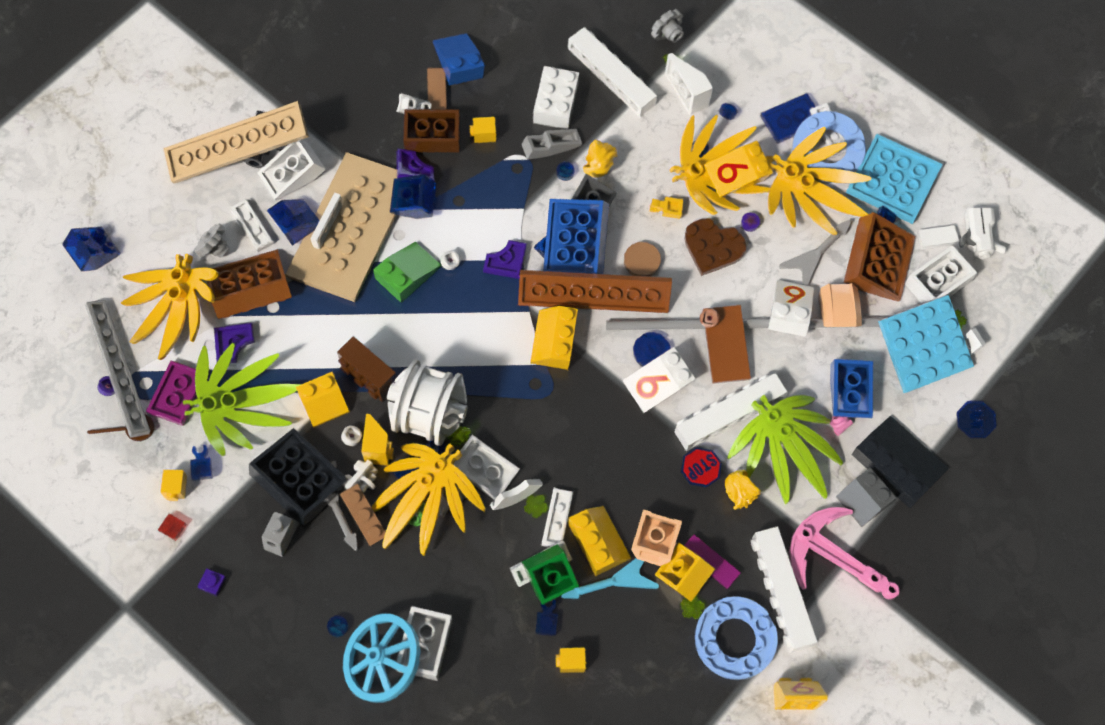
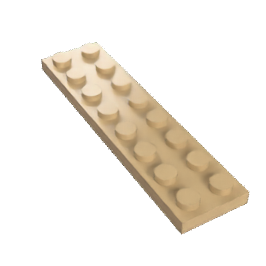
M296 101L163 149L171 182L175 184L308 138L309 136L301 105Z

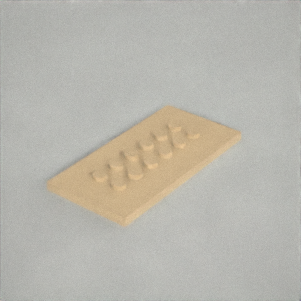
M346 152L285 274L286 278L355 302L413 181L397 179L396 169ZM333 194H340L343 206L321 248H314L311 237Z

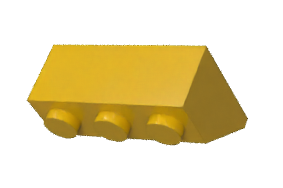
M556 306L539 310L530 364L568 370L578 309Z
M604 506L586 509L569 517L568 525L595 576L631 559Z

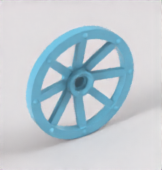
M379 614L364 621L350 637L344 652L343 671L351 691L363 700L381 703L396 698L406 690L417 672L420 661V643L416 631L409 622L392 614ZM393 623L379 643L378 625ZM401 627L406 633L408 640L386 648L398 628ZM371 630V647L367 648L359 642ZM410 648V659L407 667L390 659V654ZM357 649L366 654V658L353 667L354 654ZM369 665L362 689L355 675ZM386 665L404 673L403 677L394 687H391L384 669ZM377 669L385 692L370 694L372 681Z

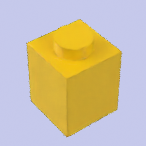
M495 117L473 118V125H470V136H474L475 143L496 142Z
M163 469L160 493L166 500L178 501V499H185L187 475L184 470Z
M560 648V654H556V667H560V673L585 672V648Z

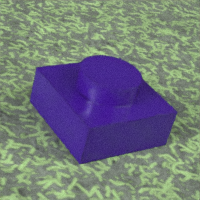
M206 569L197 587L200 590L218 596L226 577Z

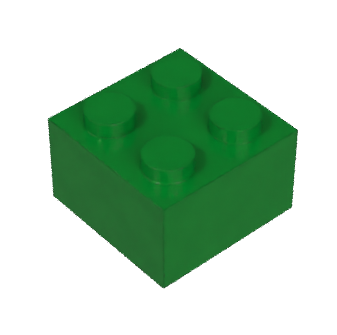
M558 544L522 561L534 592L542 605L579 587L565 552Z

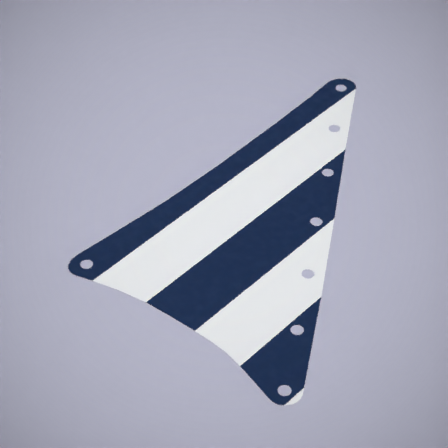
M522 155L509 156L394 221L355 302L292 280L288 283L292 297L284 301H278L279 309L277 312L270 313L267 310V306L247 312L237 313L196 336L194 342L189 340L170 351L163 360L156 359L134 372L131 376L139 399L152 400L171 360L196 369L198 358L205 342L210 339L215 341L214 328L246 323L253 324L255 343L245 346L240 351L237 363L229 364L217 386L221 387L236 373L263 358L276 353L279 354V357L257 377L231 390V392L265 385H302L330 372L333 373L341 392H368L369 390L364 386L361 388L356 384L355 378L352 375H346L340 369L341 365L338 362L337 351L354 336L396 372V377L404 369L408 368L413 360H418L421 366L424 364L428 365L431 369L444 373H453V378L457 373L463 374L466 395L518 399H543L549 396L553 391L554 383L547 366L530 364L535 331L529 306L518 305L519 279L483 273L487 253L501 251L507 245L508 240L521 242V226L533 171L532 163ZM516 163L521 164L523 171L518 174L512 172V165ZM456 196H462L465 199V203L462 206L453 204V199ZM396 230H403L406 236L403 240L399 241L394 238L393 234ZM413 242H417L440 264V258L446 251L451 250L459 255L460 263L455 269L447 270L442 266L402 303L375 279L374 268L388 256ZM215 349L207 351L209 358L207 381H209L217 363ZM146 377L150 378L152 386L149 389H142L140 381ZM537 378L541 381L542 385L538 390L530 388L529 382L531 379Z

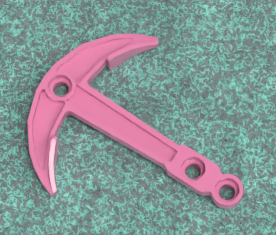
M832 507L814 512L802 521L795 530L789 548V560L796 581L802 590L807 588L805 579L807 560L804 558L808 549H811L856 576L860 582L875 592H881L886 599H894L899 595L900 590L896 583L888 582L887 577L870 566H865L819 533L825 524L829 525L841 517L852 515L853 510ZM804 530L809 533L808 537L803 535ZM872 575L877 577V582L871 579ZM889 587H893L895 592L891 593Z

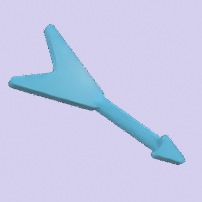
M636 558L614 574L612 578L575 588L563 594L562 598L578 599L579 595L613 585L658 589L659 584L640 575L639 570L644 561Z

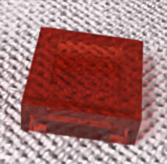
M169 513L158 528V531L176 541L187 524Z

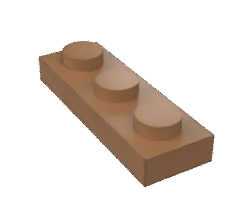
M355 484L340 493L369 546L383 539L386 532L359 485Z

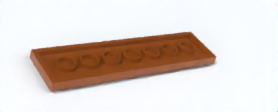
M520 270L518 305L668 313L672 278Z

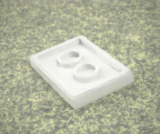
M471 435L460 450L463 456L454 463V466L462 471L473 485L493 499L501 492H504L520 470L474 435Z

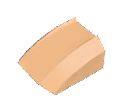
M828 283L820 288L818 300L824 327L862 326L859 292L854 284Z
M643 509L631 549L635 557L658 566L669 563L682 521L669 519Z

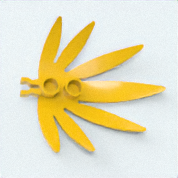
M692 115L687 122L681 139V167L672 166L670 168V173L676 172L680 174L679 176H674L672 182L684 180L692 199L702 209L713 215H716L718 212L708 199L721 207L738 211L741 209L724 197L719 198L718 193L708 188L715 189L704 164L735 149L756 130V126L727 138L700 158L699 155L712 134L718 115H715L706 124L697 137L693 148L695 117ZM765 156L768 163L775 161L772 159L773 156ZM752 185L733 193H766L770 191V188Z
M822 127L804 139L792 151L786 161L781 160L777 154L772 157L777 165H773L771 162L769 165L778 175L774 179L769 191L768 211L770 215L774 214L782 192L784 213L792 228H795L796 215L791 192H793L799 205L815 223L832 235H837L838 233L827 218L804 192L831 209L863 217L868 215L864 210L840 193L814 180V178L833 183H860L870 181L871 177L839 169L807 167V165L829 158L847 145L846 142L829 145L803 157L823 135L826 127Z
M176 254L175 259L177 263L173 269L151 270L123 276L124 279L136 283H157L123 300L121 304L124 306L147 303L167 291L129 341L132 344H136L150 335L160 325L170 309L158 360H163L177 342L186 320L187 309L189 310L190 341H195L200 325V305L195 290L197 289L199 294L207 301L214 303L215 300L211 288L201 280H215L219 272L211 268L191 269L193 256L190 254H185V258L180 254Z
M451 444L447 446L446 451L441 455L425 445H402L401 449L405 453L421 458L398 460L384 468L385 472H396L419 467L418 470L394 482L371 507L375 513L416 482L402 498L391 517L382 546L384 549H387L418 511L427 495L430 494L423 511L420 526V552L423 556L426 555L436 526L443 487L446 488V496L451 513L462 532H466L465 514L455 484L458 485L459 489L471 503L480 510L486 511L473 484L462 471L454 466L455 461L459 460L463 455L459 450L455 454H451L454 451V447Z

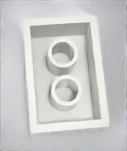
M544 66L533 111V123L564 129L569 128L578 88L579 72Z
M952 245L910 274L905 285L924 304L945 295L951 297L968 285L977 272Z
M411 606L407 622L416 631L420 643V661L415 676L437 681L452 625V616ZM405 632L402 642L408 640V637ZM410 648L399 651L397 659L398 663L407 667L410 659Z

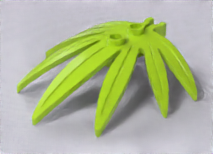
M232 343L221 355L211 373L209 381H207L209 373L208 352L206 346H203L195 372L197 399L194 401L183 400V405H199V407L192 408V410L185 411L184 413L185 416L200 413L205 435L213 448L221 456L226 455L225 446L215 426L236 444L250 450L253 449V446L246 437L234 426L226 422L224 418L261 427H283L292 424L290 421L262 413L234 410L235 408H246L270 403L297 391L296 387L301 384L265 385L231 392V390L246 384L266 370L279 357L278 353L247 366L227 380L221 387H218V383L230 364L235 344Z
M762 395L760 401L763 403V406L759 405L756 400L751 404L753 409L759 412V416L748 423L740 432L729 451L727 459H731L751 441L753 436L757 434L752 443L746 465V472L750 478L759 463L765 439L768 437L773 471L784 503L787 504L789 502L790 481L788 465L781 444H783L791 459L809 483L826 499L828 495L819 467L807 446L796 433L840 466H842L843 461L830 444L819 434L793 419L830 424L831 420L814 411L794 409L811 404L815 400L814 397L806 395L791 396L772 406L768 403L766 396Z

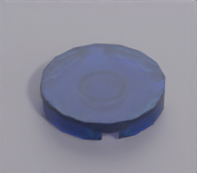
M647 332L635 340L633 357L640 366L644 367L670 350V344L661 334Z

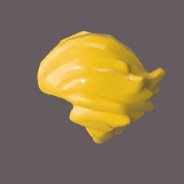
M595 139L590 144L588 155L585 158L588 161L583 166L585 174L587 173L594 178L606 175L612 165H614L613 159L618 156L617 149L609 143Z
M737 470L730 473L725 479L726 493L735 503L734 510L741 509L742 507L748 508L762 493L755 483L751 482L745 470Z

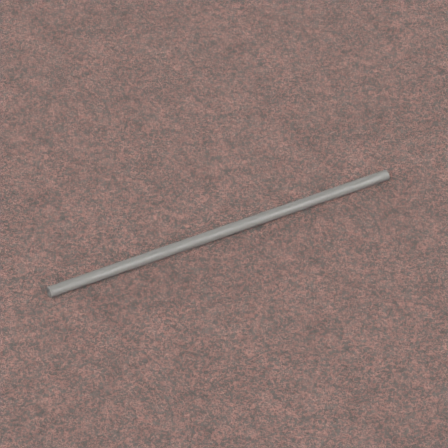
M810 318L808 328L833 327H824L822 318ZM862 318V326L858 327H880L878 321L885 318ZM743 319L744 328H768L770 319ZM700 320L606 321V330L705 329Z

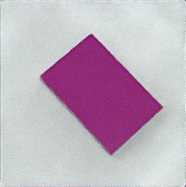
M171 360L146 410L147 414L183 426L188 417L185 416L184 412L190 411L192 408L189 404L183 405V400L194 401L197 398L195 389L196 369Z

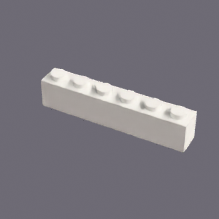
M583 27L569 38L568 49L639 117L655 106L657 98L655 91L652 88H648L643 80L632 73L631 69L624 65L616 54H612L604 43L598 41L591 31Z
M776 373L770 376L768 374L764 375L759 379V382L754 385L752 383L746 385L741 392L729 394L726 400L714 402L710 405L709 409L697 411L693 415L694 417L688 420L687 418L682 419L677 423L674 433L687 452L759 413L753 409L751 404L756 400L759 405L763 406V403L760 401L762 395L766 396L769 404L774 405L785 399L787 390Z
M778 527L756 532L752 537L751 546L754 552L757 551L759 557L757 559L758 567L764 572V585L767 590H770L772 596L770 597L771 606L777 611V624L779 628L783 629L785 647L789 648L790 653L815 646L817 640Z

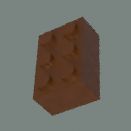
M404 109L403 141L405 150L416 152H459V110Z
M353 336L337 351L338 362L341 365L340 369L346 375H352L358 386L361 388L364 386L368 389V394L376 400L378 398L383 402L387 398L391 384L395 383L397 378L396 372Z

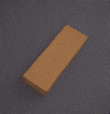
M443 68L427 69L428 101L431 103V110H447L445 71Z

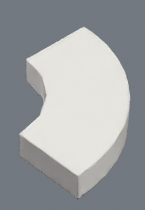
M540 479L525 480L517 487L501 492L490 505L493 510L514 505L533 494L543 484Z

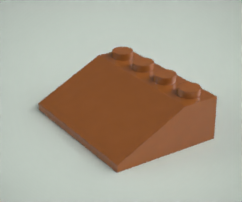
M875 212L859 218L844 283H852L862 292L897 302L901 301L915 236Z
M278 249L211 268L218 271L219 275L215 280L207 281L214 294L215 300L212 305L218 319L227 318L237 313L247 312L251 309L264 307L292 297Z

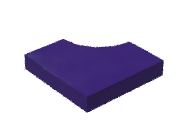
M398 149L396 153L397 179L433 185L434 167L421 162L416 155V151Z
M508 240L507 245L501 251L487 253L483 273L519 279L527 243Z
M252 323L214 328L216 362L225 350L234 343L235 347L230 364L237 363L240 351L245 346L255 343Z

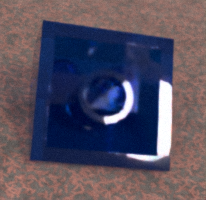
M425 174L395 178L389 213L414 219L433 217L437 183Z
M304 199L281 200L267 210L292 246L315 231L320 221Z

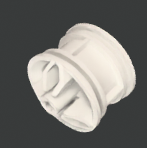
M413 360L409 367L401 372L395 379V383L391 384L387 395V400L395 402L388 401L391 430L399 432L401 429L403 433L411 432L426 437V440L429 441L434 439L435 445L441 446L445 438L455 432L460 426L459 422L463 423L468 406L459 403H467L463 374L457 373L453 378V373H444L431 369L428 365L424 364L421 366L418 360Z

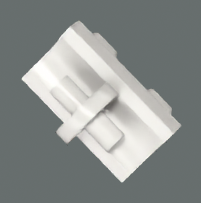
M399 94L397 112L404 114V109L431 110V103L409 95Z
M368 459L366 462L358 460L354 465V470L357 473L353 477L349 474L345 475L348 479V482L344 485L345 488L349 489L358 484L362 492H365L367 488L374 490L376 486L373 481L376 479L375 475L378 473V470Z

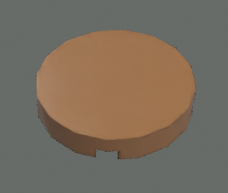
M637 242L627 248L624 254V266L631 275L650 277L659 269L661 256L658 249L652 244Z

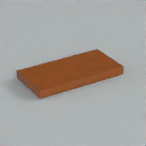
M741 305L712 308L720 315L719 323L711 328L705 327L712 384L750 380Z

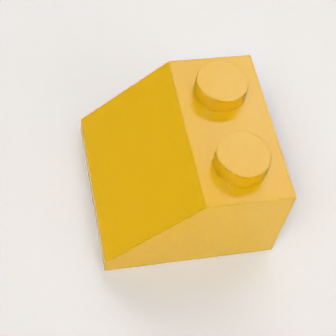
M332 372L296 387L313 428L349 413Z
M366 414L361 451L364 462L368 459L373 465L388 466L389 459H393L394 454L392 441H389L388 434L370 414Z
M678 542L673 550L670 562L661 565L655 576L686 599L692 601L715 568Z

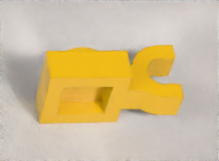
M665 197L664 201L652 198L649 212L663 211L662 216L680 219L683 199Z

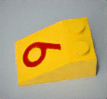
M758 141L741 146L704 164L719 198L760 183L773 174Z
M779 678V681H776L774 684L775 710H816L828 700V695L820 683L812 681V678H800V681H792L791 678Z

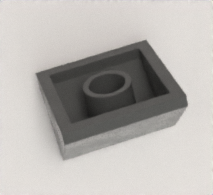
M586 173L572 199L601 200L608 203L610 207L617 193Z

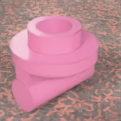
M832 417L830 424L834 429V433L839 436L853 422L849 417Z

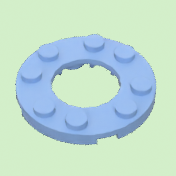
M825 111L816 113L801 123L793 138L792 151L804 139L822 127H826L825 130L839 133L847 143L846 154L840 161L836 163L820 161L807 165L808 168L857 171L863 162L866 144L861 129L851 118L838 112ZM812 149L808 151L805 155H803V157L812 153ZM819 180V182H823V183H833V182H827V181Z
M726 597L708 606L699 618L695 630L696 649L703 663L717 675L728 679L742 680L759 674L772 661L777 648V630L769 617V613L758 603L743 597ZM733 618L741 619L754 630L756 637L755 647L747 656L732 658L719 649L716 641V631L724 621Z

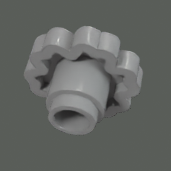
M677 9L669 10L661 16V19L655 22L651 35L657 41L666 38L672 42L678 41L683 36V31L680 27L683 15Z
M219 223L206 231L201 236L194 252L199 257L205 256L210 252L212 255L221 258L229 249L227 242L222 238L225 227Z

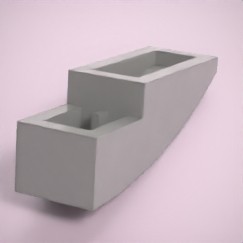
M577 129L545 131L543 135L526 136L521 145L526 158L535 159L577 148L582 145V141Z

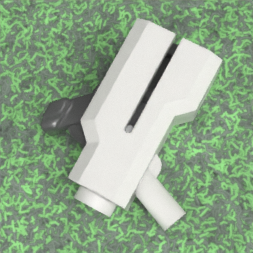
M981 208L968 209L965 214L967 232L959 241L960 248H963L965 244L971 245L974 257L979 259H988L994 251L1004 254L1006 247L996 244L992 235V227L995 224L994 209L982 208V211Z

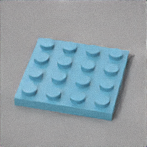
M876 134L864 156L863 162L856 172L871 177V180L850 183L846 193L913 224L943 164Z
M949 295L878 321L903 393L974 367Z

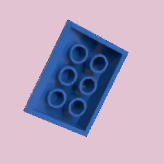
M549 200L543 271L604 274L609 216L608 203L601 200Z

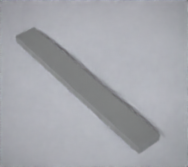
M106 300L86 302L85 306L129 436L132 438L148 435L150 428Z

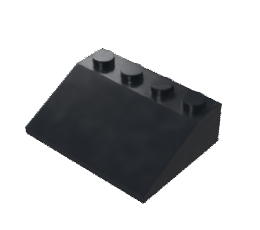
M889 416L871 432L852 453V456L866 469L871 468L888 489L909 508L949 469L892 416Z
M294 428L249 463V475L303 527L315 518L348 482V479Z

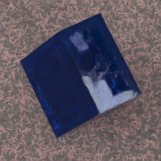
M102 226L73 228L62 243L81 272L97 270L121 254Z

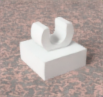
M976 328L971 329L963 336L970 355L986 344Z

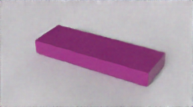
M695 535L684 545V547L715 568L711 576L726 589L740 575L737 569Z

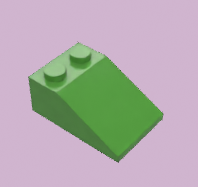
M413 242L388 256L373 270L375 279L402 303L442 266L417 242Z

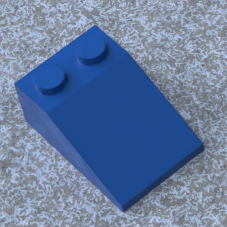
M467 33L433 40L449 86L483 78L484 63L478 49Z
M834 359L830 364L833 417L872 419L873 361Z

